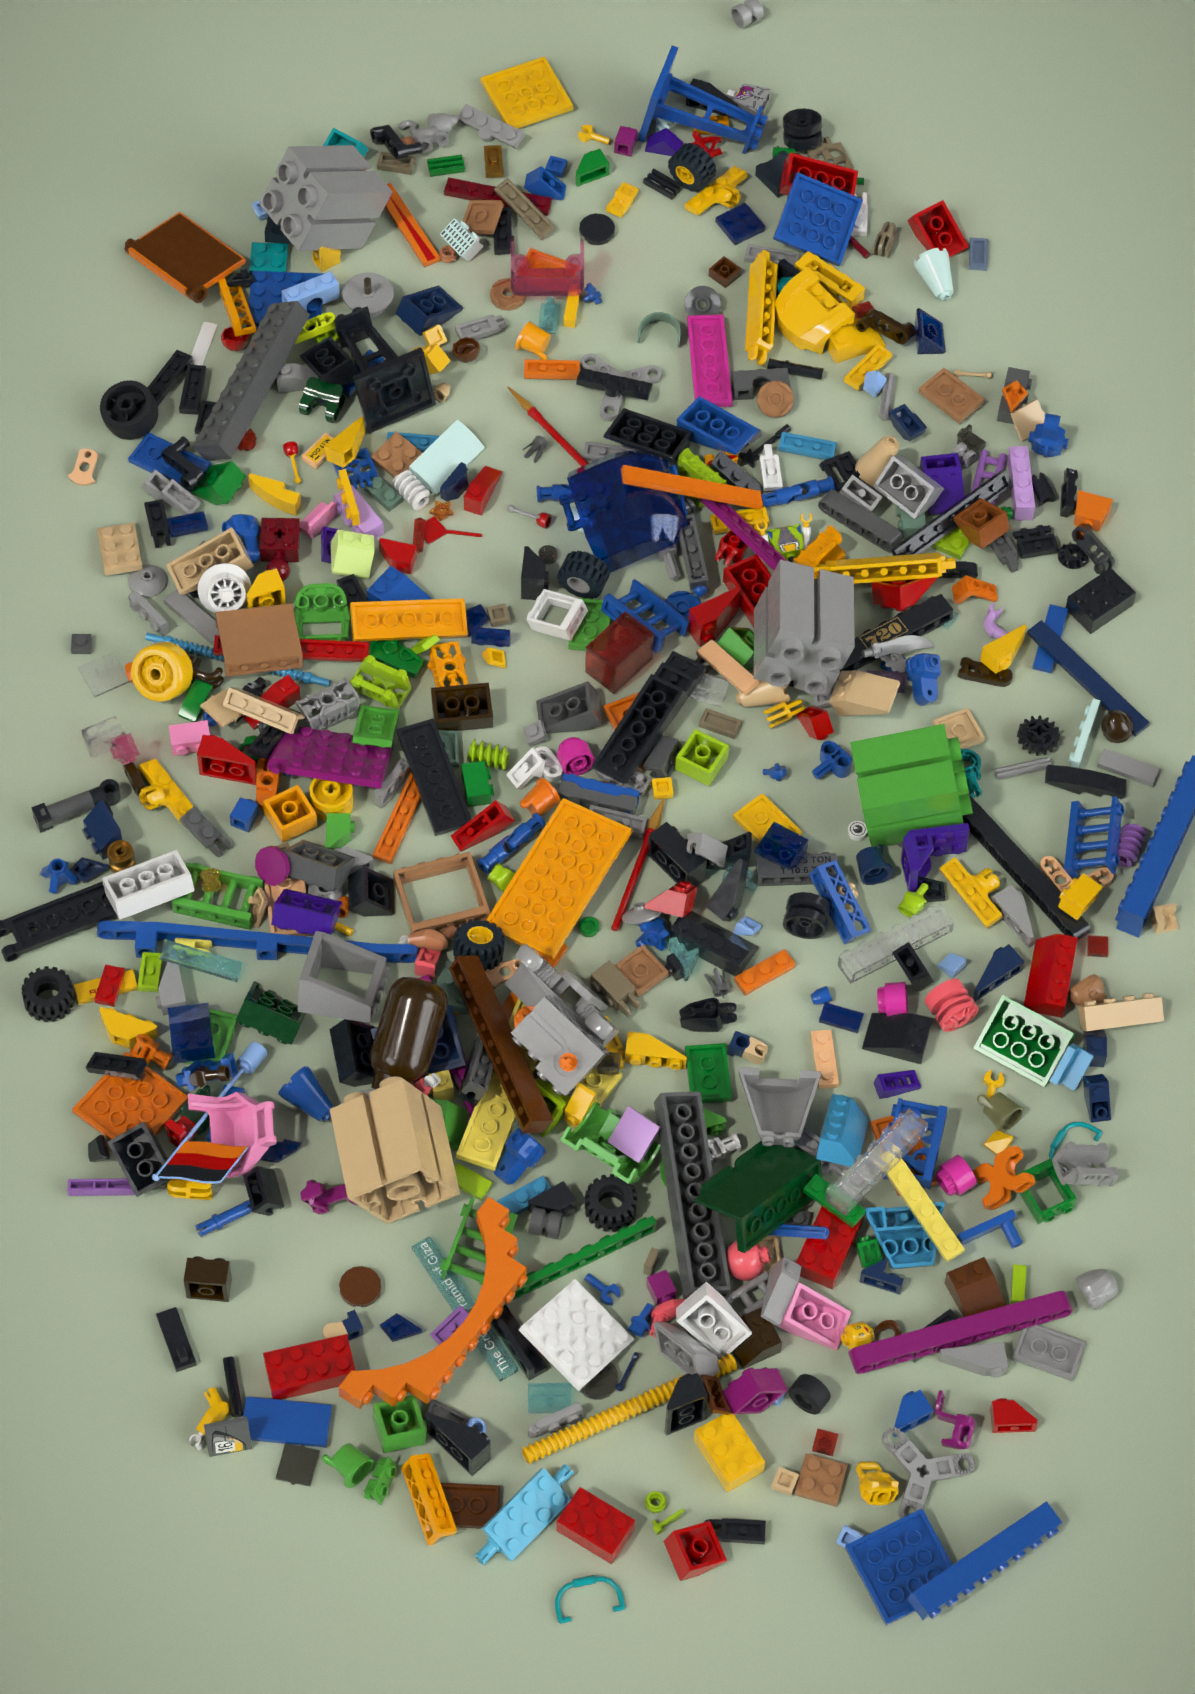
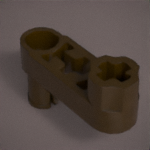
M870 309L866 312L863 318L856 324V328L860 332H865L871 327L898 344L907 343L916 334V329L912 323L901 324L875 309Z

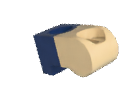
M735 1030L727 1050V1055L732 1057L737 1055L751 1063L762 1064L768 1052V1046L753 1037Z
M355 1309L347 1312V1319L338 1323L326 1324L323 1328V1339L347 1334L348 1341L364 1335L363 1326Z

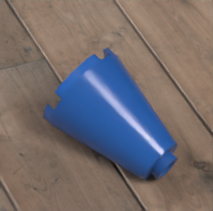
M308 1066L302 1067L290 1078L291 1080L288 1084L285 1083L278 1094L281 1098L317 1121L322 1122L324 1120L327 1122L331 1119L329 1109L334 1106L311 1068Z

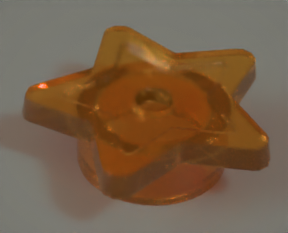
M435 500V507L429 511L439 521L454 515L450 509V501L441 503Z

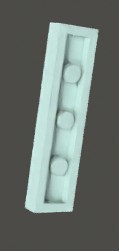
M1093 698L1091 706H1086L1084 716H1087L1086 721H1081L1079 727L1081 735L1076 736L1073 746L1076 747L1075 752L1071 751L1068 760L1071 763V767L1079 768L1098 713L1100 700Z

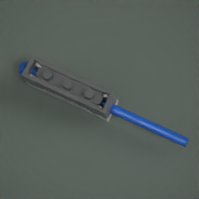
M670 466L671 474L679 475L677 466ZM675 494L680 517H675L676 528L690 592L698 597H703L710 589L694 514H687L684 496Z

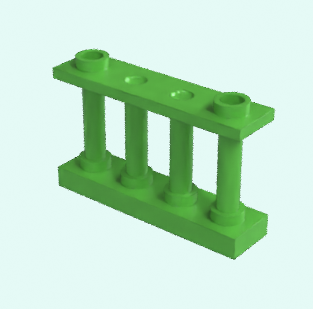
M186 862L185 865L191 874L194 887L197 879L209 882L204 897L200 902L191 900L193 892L173 899V913L251 930L253 922L252 913H248L251 905L248 903L249 896H254L258 887L264 891L263 880L256 876L249 877L204 867L198 863L191 864ZM217 883L228 885L220 906L210 904ZM236 887L247 889L241 910L229 908Z
M470 1198L469 1204L464 1203L460 1215L463 1216L449 1256L448 1258L443 1257L439 1269L443 1270L442 1279H445L449 1270L479 1281V1284L482 1285L485 1272L482 1274L451 1262L456 1252L486 1263L485 1254L458 1244L462 1234L483 1242L479 1231L465 1226L469 1216L476 1219L478 1211L472 1209L475 1199ZM511 1212L509 1214L510 1222L504 1230L510 1234L516 1223L517 1214Z

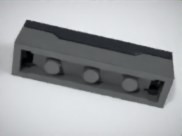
M479 1035L473 1043L457 1096L474 1106L478 1104L487 1092L494 1068Z

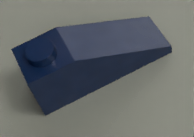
M1010 944L1005 947H999L994 951L975 988L973 996L975 1002L1022 971L1024 960Z

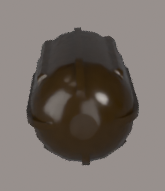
M402 977L391 985L371 1048L370 1060L375 1070L371 1086L373 1089L380 1088V1082L389 1077H401L413 1085V1083L426 1075L447 1011L448 999L443 988L428 980L416 977Z

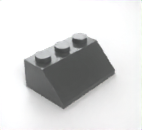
M301 840L284 851L290 863L289 878L300 879L309 885L323 887L326 891H334L341 887L355 862V857L306 840Z

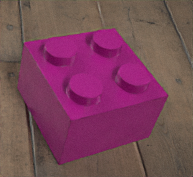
M764 1367L761 1369L748 1368L744 1370L742 1376L728 1384L729 1387L723 1392L732 1414H759L785 1394L788 1389L777 1368L768 1369Z

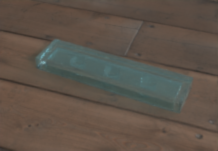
M166 939L163 942L159 958L160 960L233 982L238 981L242 962Z

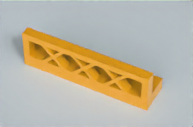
M224 277L218 281L219 292L235 337L255 333L257 331L241 286L228 287ZM238 291V293L235 296L230 294ZM236 302L241 303L239 307L235 306L234 304ZM240 313L245 314L243 318L239 317L238 315ZM243 324H246V325L251 326V327H246V328H242V329H241V327L243 326Z
M430 1453L411 1455L401 1467L427 1545H434L440 1537L454 1535L457 1529Z

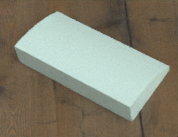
M456 420L409 466V470L412 472V475L416 476V480H419L422 485L437 496L440 493V487L461 462L465 463L467 467L485 447L464 424Z

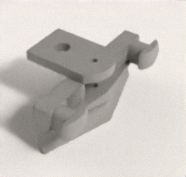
M527 944L518 949L516 957L521 961L520 966L504 984L526 1006H536L543 997L551 995L604 1046L616 1036L619 1030L595 1008L597 1007L604 1012L609 1006L587 984L567 969L560 974L547 960ZM570 986L582 996L573 1007L561 998Z

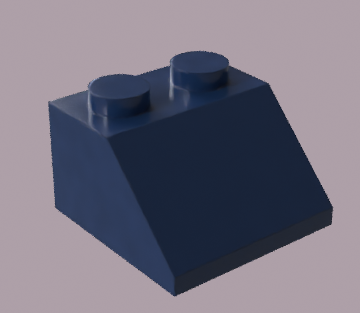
M101 800L83 820L84 829H82V832L87 840H91V847L96 855L99 854L102 860L108 858L107 849L109 845L114 841L122 840L121 829L103 800Z

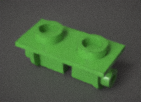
M389 1456L386 1459L380 1458L376 1462L371 1475L377 1478V1480L369 1479L364 1490V1498L368 1500L374 1498L379 1505H382L384 1498L387 1496L388 1488L398 1468Z

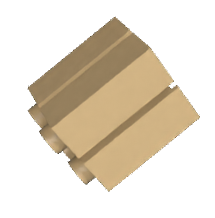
M389 1077L381 1081L379 1084L380 1088L369 1092L370 1098L364 1092L351 1093L344 1097L343 1104L329 1109L347 1197L363 1209H369V1213L386 1224L421 1211L419 1200H422L425 1207L428 1208L460 1194L441 1106L401 1077Z

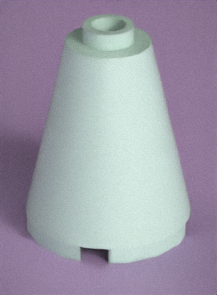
M934 248L920 254V259L917 262L915 259L913 262L915 269L937 299L942 301L948 300L953 294L948 251L943 248V251Z

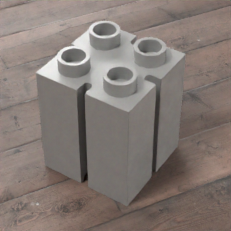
M353 145L289 146L277 166L275 172L277 178H272L259 204L276 225H281L280 230L298 251L319 250L320 247L335 250L361 249L364 247L376 224L374 220L371 221L369 218L380 217L393 192L375 171H366L371 166Z
M780 560L768 582V587H765L754 608V679L766 681L776 687H788L790 681L794 680V688L804 690L810 695L827 696L840 674V669H843L855 647L854 577L820 569L817 579H814V567Z

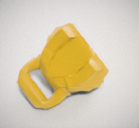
M859 1462L856 1466V1472L859 1476V1490L862 1499L869 1505H888L895 1501V1497L899 1492L898 1481L893 1479L889 1473L883 1472L880 1465L876 1462ZM862 1470H876L877 1472L868 1471L864 1473Z

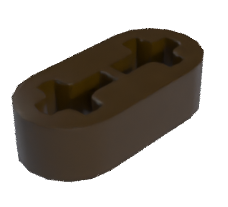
M131 761L124 764L123 769L135 794L139 796L140 790L145 788V784L135 764Z

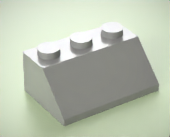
M895 455L892 456L873 485L875 489L914 519H917L936 502L944 489L906 458Z
M659 1321L653 1323L659 1353L685 1374L690 1373L691 1375L698 1373L699 1377L701 1375L714 1376L719 1372L717 1355L713 1351H708L699 1340L696 1341L692 1338L687 1330H682L676 1324Z

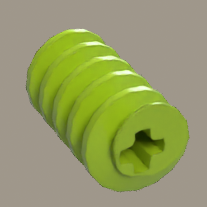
M474 739L469 747L467 762L470 759L472 762H477L479 759V761H485L487 767H491L494 763V768L499 769L502 765V770L505 771L508 766L510 751L507 752V746L505 745L500 750L499 744H496L493 749L491 742L488 743L487 747H484L483 740L477 745L476 739Z

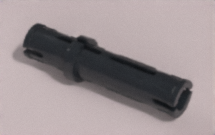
M769 358L767 369L788 368V374L819 380L822 379L824 369L792 363L789 360L780 361Z

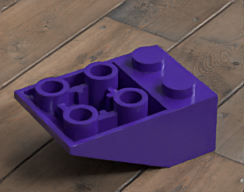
M958 453L921 457L920 470L944 488L936 502L928 509L929 515L941 514L965 497Z

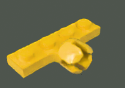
M733 166L685 203V209L698 216L714 203H719L727 208H734L735 205H738L741 198L739 190L735 187L748 177L747 172Z
M156 758L139 765L138 770L150 784V786L142 788L139 794L140 803L145 805V809L152 810L160 806H166L179 821L184 814L194 807Z
M956 857L939 867L943 876L986 929L1003 918L1001 912L988 898L989 894L1000 887L997 875H992L993 871L990 868H985L976 875H970Z

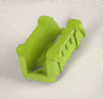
M689 448L684 449L678 456L677 464L679 467L677 469L680 476L726 484V480H723L718 472L710 469ZM691 497L697 507L705 506L698 498Z
M372 655L365 657L359 669L350 680V684L359 695L363 694L383 703L386 707L390 706L399 710L411 691V684L405 670H396L378 662ZM361 672L370 675L373 681L370 679L368 681L364 680V677L360 675ZM399 688L401 690H404L405 693L403 694L398 692L395 694L393 693V689Z

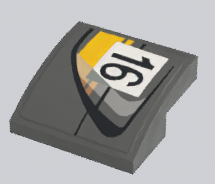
M247 1416L204 1424L209 1457L252 1449Z

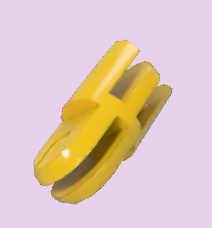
M795 699L788 703L781 702L764 710L763 713L768 714L780 709L766 717L767 721L783 716V718L770 723L769 728L771 729L792 719L793 715L803 711L805 705L790 710V708L803 702L802 699Z
M171 1179L167 1183V1192L175 1198L212 1200V1183Z

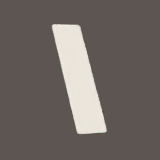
M203 322L191 354L193 357L191 364L203 365L217 324Z

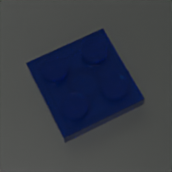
M746 203L715 218V222L734 245L765 231V225Z

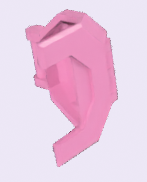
M235 1092L225 1097L188 1094L189 1110L207 1112L210 1116L211 1143L249 1147L225 1178L241 1177L249 1172L268 1148L277 1143L273 1128L272 1110H274V1102L266 1101L260 1103L241 1092Z

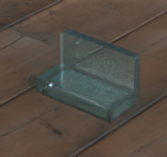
M571 1383L528 1384V1413H555L571 1405Z

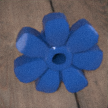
M588 283L585 288L588 294L583 297V300L586 303L593 300L596 305L602 303L601 293L599 291L596 292L597 289L591 283Z

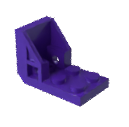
M968 823L908 831L903 837L900 860L908 891L916 892L919 888L917 884L918 876L926 878L930 872L932 865L931 856L939 857L946 854L966 852L970 830Z

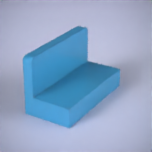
M1074 1043L1069 1045L1050 1082L1055 1085L1061 1083L1073 1091L1076 1090L1094 1055Z

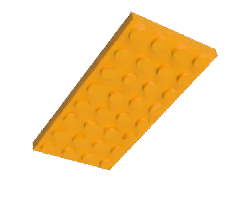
M563 798L486 920L489 923H495L496 927H500L506 939L521 946L527 944L540 955L554 960L632 834V829Z

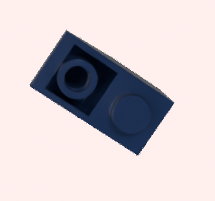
M1103 1074L1083 1076L1084 1098L1090 1122L1111 1120L1109 1081Z

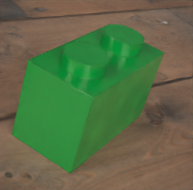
M485 761L461 764L467 806L491 804L494 788L493 784L489 785L488 780L491 779L490 768H486Z

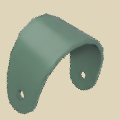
M654 312L647 315L641 321L637 343L640 342L642 330L648 324L654 321H664L675 327L678 333L677 347L680 346V325L676 318L670 314Z

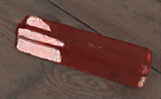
M421 517L414 520L412 545H417V553L424 550L426 521Z

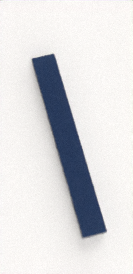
M1042 620L1027 631V635L1091 696L1100 700V704L1108 712L1111 710H1121L1127 713L1133 723L1132 734L1134 736H1137L1149 726V721Z

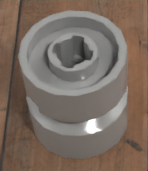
M746 0L744 4H738L731 9L733 21L740 28L764 16L762 5L758 0Z

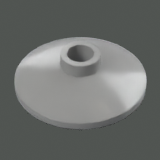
M142 565L143 570L132 571L129 576V587L132 592L135 591L142 597H153L165 589L167 577L161 568L155 565Z
M639 902L633 905L634 908H631L622 915V921L627 924H640L655 919L661 912L644 908L645 903Z

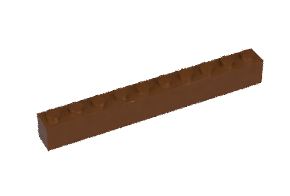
M478 955L457 956L449 970L523 1134L544 1133L553 1121L551 1113L547 1108L520 1046L512 1039L514 1037L511 1034L513 1030Z

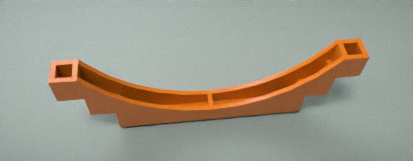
M488 1197L476 1213V1222L485 1247L486 1267L484 1282L475 1305L457 1330L447 1340L427 1354L407 1363L384 1369L351 1371L339 1386L340 1397L361 1409L364 1404H369L373 1395L378 1396L393 1407L398 1401L402 1402L407 1392L427 1405L432 1399L435 1400L439 1396L442 1385L449 1383L456 1367L463 1365L469 1350L473 1351L476 1348L480 1336L486 1335L491 1327L490 1323L494 1318L498 1319L503 1312V1306L513 1300L517 1288H522L528 1279L526 1276L527 1267L513 1259L519 1250L518 1238L504 1230L510 1222L509 1209Z

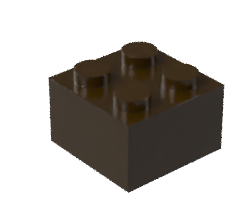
M200 1256L187 1258L184 1274L186 1298L229 1302L232 1283L230 1262L222 1258L214 1260L205 1259Z

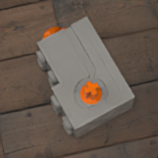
M551 995L543 997L536 1006H523L514 1016V1030L511 1032L514 1037L512 1039L520 1047L524 1045L529 1050L527 1053L532 1059L541 1061L535 1067L538 1070V1076L544 1081L549 1080L553 1084L552 1089L560 1096L562 1094L564 1096L571 1094L576 1086L610 1052Z

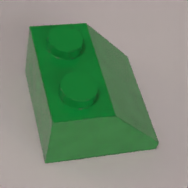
M233 461L212 465L205 473V480L193 489L192 494L216 506L228 504L233 499V494L243 486L242 482L247 476Z

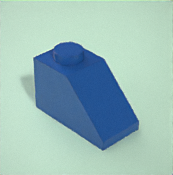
M541 166L526 174L524 189L531 194L550 197L552 200H563L566 185Z
M921 1389L916 1392L910 1391L906 1393L901 1400L894 1427L900 1429L903 1433L932 1419L934 1410Z

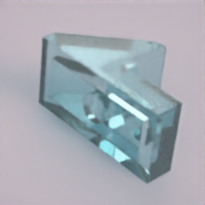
M677 937L669 939L668 949L671 954L674 953L683 966V979L687 981L699 958V948L686 952L684 944L679 943Z

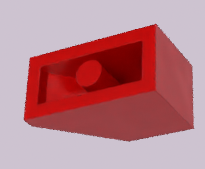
M380 538L379 551L389 566L394 567L403 574H411L417 558V545Z
M811 705L796 714L809 737L820 741L828 738L829 734L834 733L826 710Z
M999 1398L992 1401L990 1407L992 1433L1035 1432L1037 1419L1014 1400Z

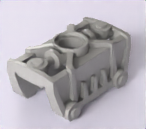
M345 677L344 680L337 683L333 682V685L313 695H307L306 698L300 701L297 700L296 705L301 713L305 715V719L312 729L326 730L347 718L354 719L359 709L360 697ZM344 694H345L346 696H350V695H352V694L354 695V697L351 698V699H348V700H343V699H342V696H343ZM321 709L318 715L312 718L309 717L312 714V710Z
M1070 1141L1052 1159L1055 1172L1062 1185L1090 1184L1097 1185L1098 1187L1102 1185L1113 1186L1119 1177L1116 1167L1108 1168L1105 1163L1109 1155L1106 1143L1075 1145V1142ZM1090 1165H1100V1168H1091Z

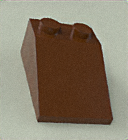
M985 1257L946 1273L944 1283L963 1317L1006 1306L995 1275Z

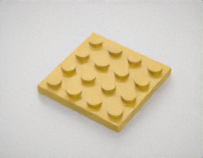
M545 56L480 77V82L502 121L517 129L573 110L572 102Z

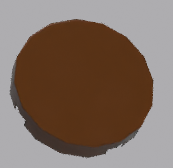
M364 1266L353 1267L347 1270L340 1279V1295L350 1306L367 1307L373 1304L380 1296V1278L371 1268Z

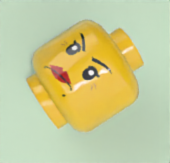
M863 1321L851 1323L844 1327L841 1341L844 1346L851 1350L855 1347L872 1343L874 1341V1332L872 1327Z

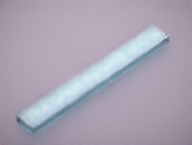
M429 1236L413 1245V1252L453 1312L461 1305L470 1313L475 1303L455 1273L448 1270L445 1279L441 1278L443 1270L439 1268L443 1255ZM490 1327L486 1335H481L478 1339L477 1348L501 1382L518 1372V1367Z

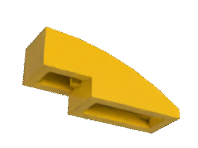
M249 473V487L256 495L285 513L297 515L301 506L300 493L286 490L284 482Z

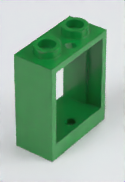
M1052 1158L1016 1174H1032L1036 1182L1049 1176L1064 1200L1055 1206L1041 1211L1028 1189L1023 1193H1019L1038 1224L1044 1221L1045 1223L1050 1222L1061 1213L1067 1214L1074 1209L1077 1198L1068 1184H1061L1055 1172Z

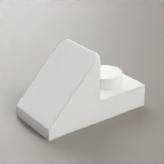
M532 747L506 775L515 787L521 790L534 776L539 778L543 776L545 761L535 748Z

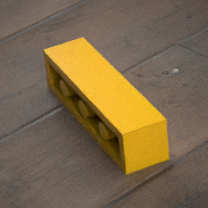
M570 284L564 314V327L575 328L581 285Z

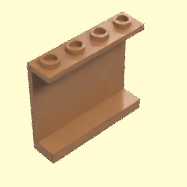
M292 603L215 612L216 628L219 631L226 677L303 668V655Z

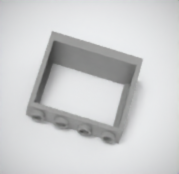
M316 931L299 978L298 1012L370 1023L372 1015L376 1016L378 1003H380L381 994L384 991V978L387 979L389 974L386 958L325 932ZM321 967L372 974L365 999L318 980Z

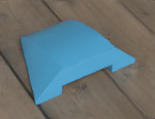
M933 1202L942 1215L945 1202ZM908 1206L864 1208L866 1209V1216L892 1269L934 1265L937 1248Z

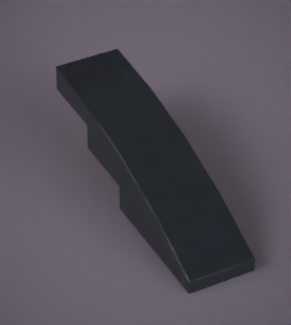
M1058 765L1046 766V784L1079 795L1084 791L1101 797L1103 794L1116 796L1121 800L1125 797L1126 779L1082 768Z

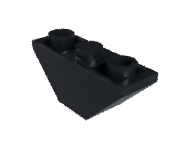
M749 831L722 842L728 846L724 867H719L715 863L711 865L709 860L706 859V869L731 870L739 858L750 861L752 833Z

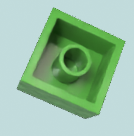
M406 1396L402 1402L398 1401L394 1407L385 1401L373 1403L372 1419L383 1453L425 1444L426 1428L415 1396Z

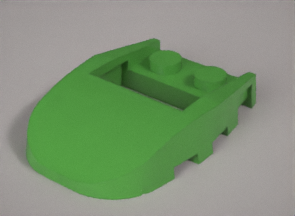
M331 583L309 584L300 589L295 599L294 614L299 639L348 641L350 613H348L347 599L344 591L339 586ZM341 623L342 634L303 635V624Z

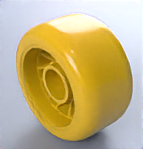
M162 641L146 646L136 654L132 662L131 676L136 689L141 695L155 702H165L180 696L188 689L193 677V667L188 654L180 646L172 642Z

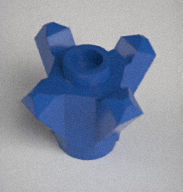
M59 858L53 859L49 865L42 868L40 873L41 876L51 879L49 892L52 894L57 893L60 885L65 883L75 885L78 880L68 869L69 862Z
M656 917L649 922L639 925L641 932L644 933L635 941L637 947L648 944L655 946L660 951L666 948L665 937L670 934L667 931V923L664 919Z

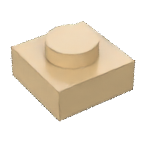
M779 1467L771 1489L792 1496L799 1474Z

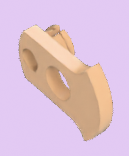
M81 449L79 451L74 471L68 475L71 481L82 486L95 483L93 472L98 459V454L90 449ZM83 463H87L90 465V468L83 472L80 470V466Z
M514 959L500 963L497 967L494 966L492 970L487 969L485 972L492 987L497 989L498 985L505 983L511 978L520 966L521 961ZM506 968L511 973L508 976H502L499 971Z

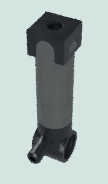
M106 779L98 787L46 806L45 803L31 807L33 818L40 833L53 829V824L92 810L101 800H103L113 816L110 806L116 805L120 801L119 784L113 779Z

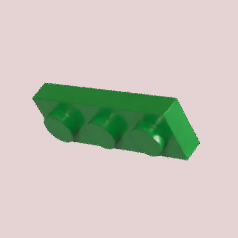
M817 1174L803 1188V1192L852 1228L866 1214V1209Z

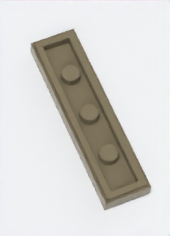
M508 178L494 188L496 194L511 207L541 240L555 230V226Z

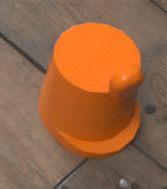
M540 777L536 781V785L520 801V806L527 808L531 814L538 813L542 816L557 806L561 799L555 788L546 779Z

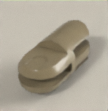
M884 223L872 247V254L876 255L878 251L879 256H883L884 253L885 257L889 256L895 240V223Z

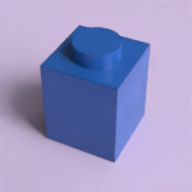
M240 797L230 814L231 826L249 833L259 815L258 804L251 799Z

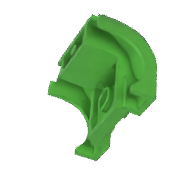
M593 1102L578 1127L571 1131L572 1127L568 1126L560 1141L576 1151L585 1150L612 1167V1174L626 1183L638 1182L654 1162L661 1149L660 1143L658 1144L654 1140L642 1162H636L607 1142L623 1115L612 1108H609L607 1111L598 1107V1102Z

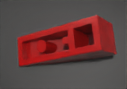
M488 466L483 467L472 480L464 495L465 511L482 515L502 475V471Z
M286 675L272 684L261 698L289 708L297 700H301L300 687L289 675ZM246 715L242 716L253 730L258 728L261 721Z
M495 800L452 834L451 838L459 851L462 852L501 833L515 822V819L504 804Z

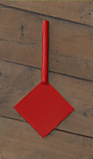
M435 516L415 527V530L428 544L433 543L447 533L482 537L481 533L446 530Z

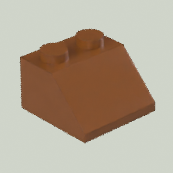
M982 498L953 517L955 523L969 542L981 549L1010 530L1007 512Z

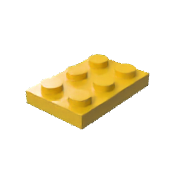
M763 793L733 814V819L746 832L750 831L752 838L769 855L778 854L802 835V831Z

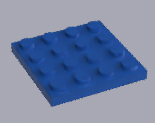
M797 172L773 239L805 253L809 251L824 261L840 266L863 199Z
M252 271L253 283L250 286L249 310L256 330L259 327L260 321L267 313L268 307L273 303L282 302V290L325 273ZM314 298L307 304V312L310 315L308 319L322 314L323 303L320 298ZM310 326L308 331L313 330L316 326Z
M923 1509L915 1511L844 1547L886 1626L915 1612V1609L907 1600L910 1594L952 1566Z

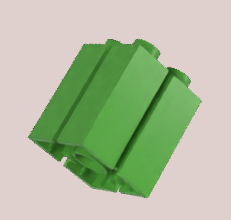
M945 724L850 742L855 772L858 775L857 783L871 847H876L878 844L887 846L903 842V837L909 830L963 824L962 816L973 814L958 737L947 739Z

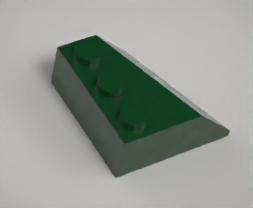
M254 981L243 1001L236 1021L243 1027H252L258 1030L264 1036L270 1035L277 1038V1041L282 1044L292 1045L306 1013L298 1012V1006L287 999H277L275 992L260 989V984Z

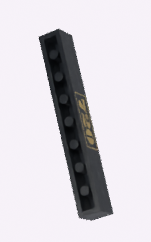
M939 594L931 596L921 604L914 605L904 613H898L888 621L881 622L873 629L864 631L855 638V647L843 669H840V673L841 671L858 670L879 659L871 656L863 658L861 655V651L868 649L872 643H881L905 635L921 637L952 621L954 609L943 595Z

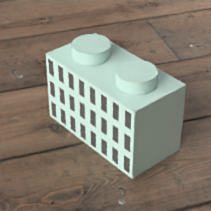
M454 218L440 235L462 258L469 262L483 247L479 242L481 238L475 232L471 233L468 230L470 227L463 220L459 222Z

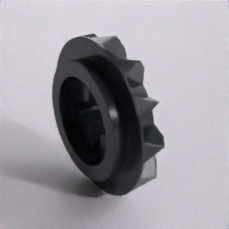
M1071 542L1067 545L1063 544L1058 551L1059 562L1067 568L1078 569L1087 563L1088 556L1077 544H1072ZM1070 552L1072 554L1077 553L1076 557L1070 556Z

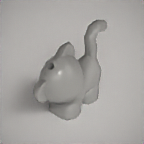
M432 113L428 116V127L416 129V123L411 120L401 122L398 128L403 130L406 127H410L412 139L416 143L420 142L422 151L426 153L433 149V142L437 143L440 147H444L449 143L448 134L452 130L453 125L459 121V118L456 115Z

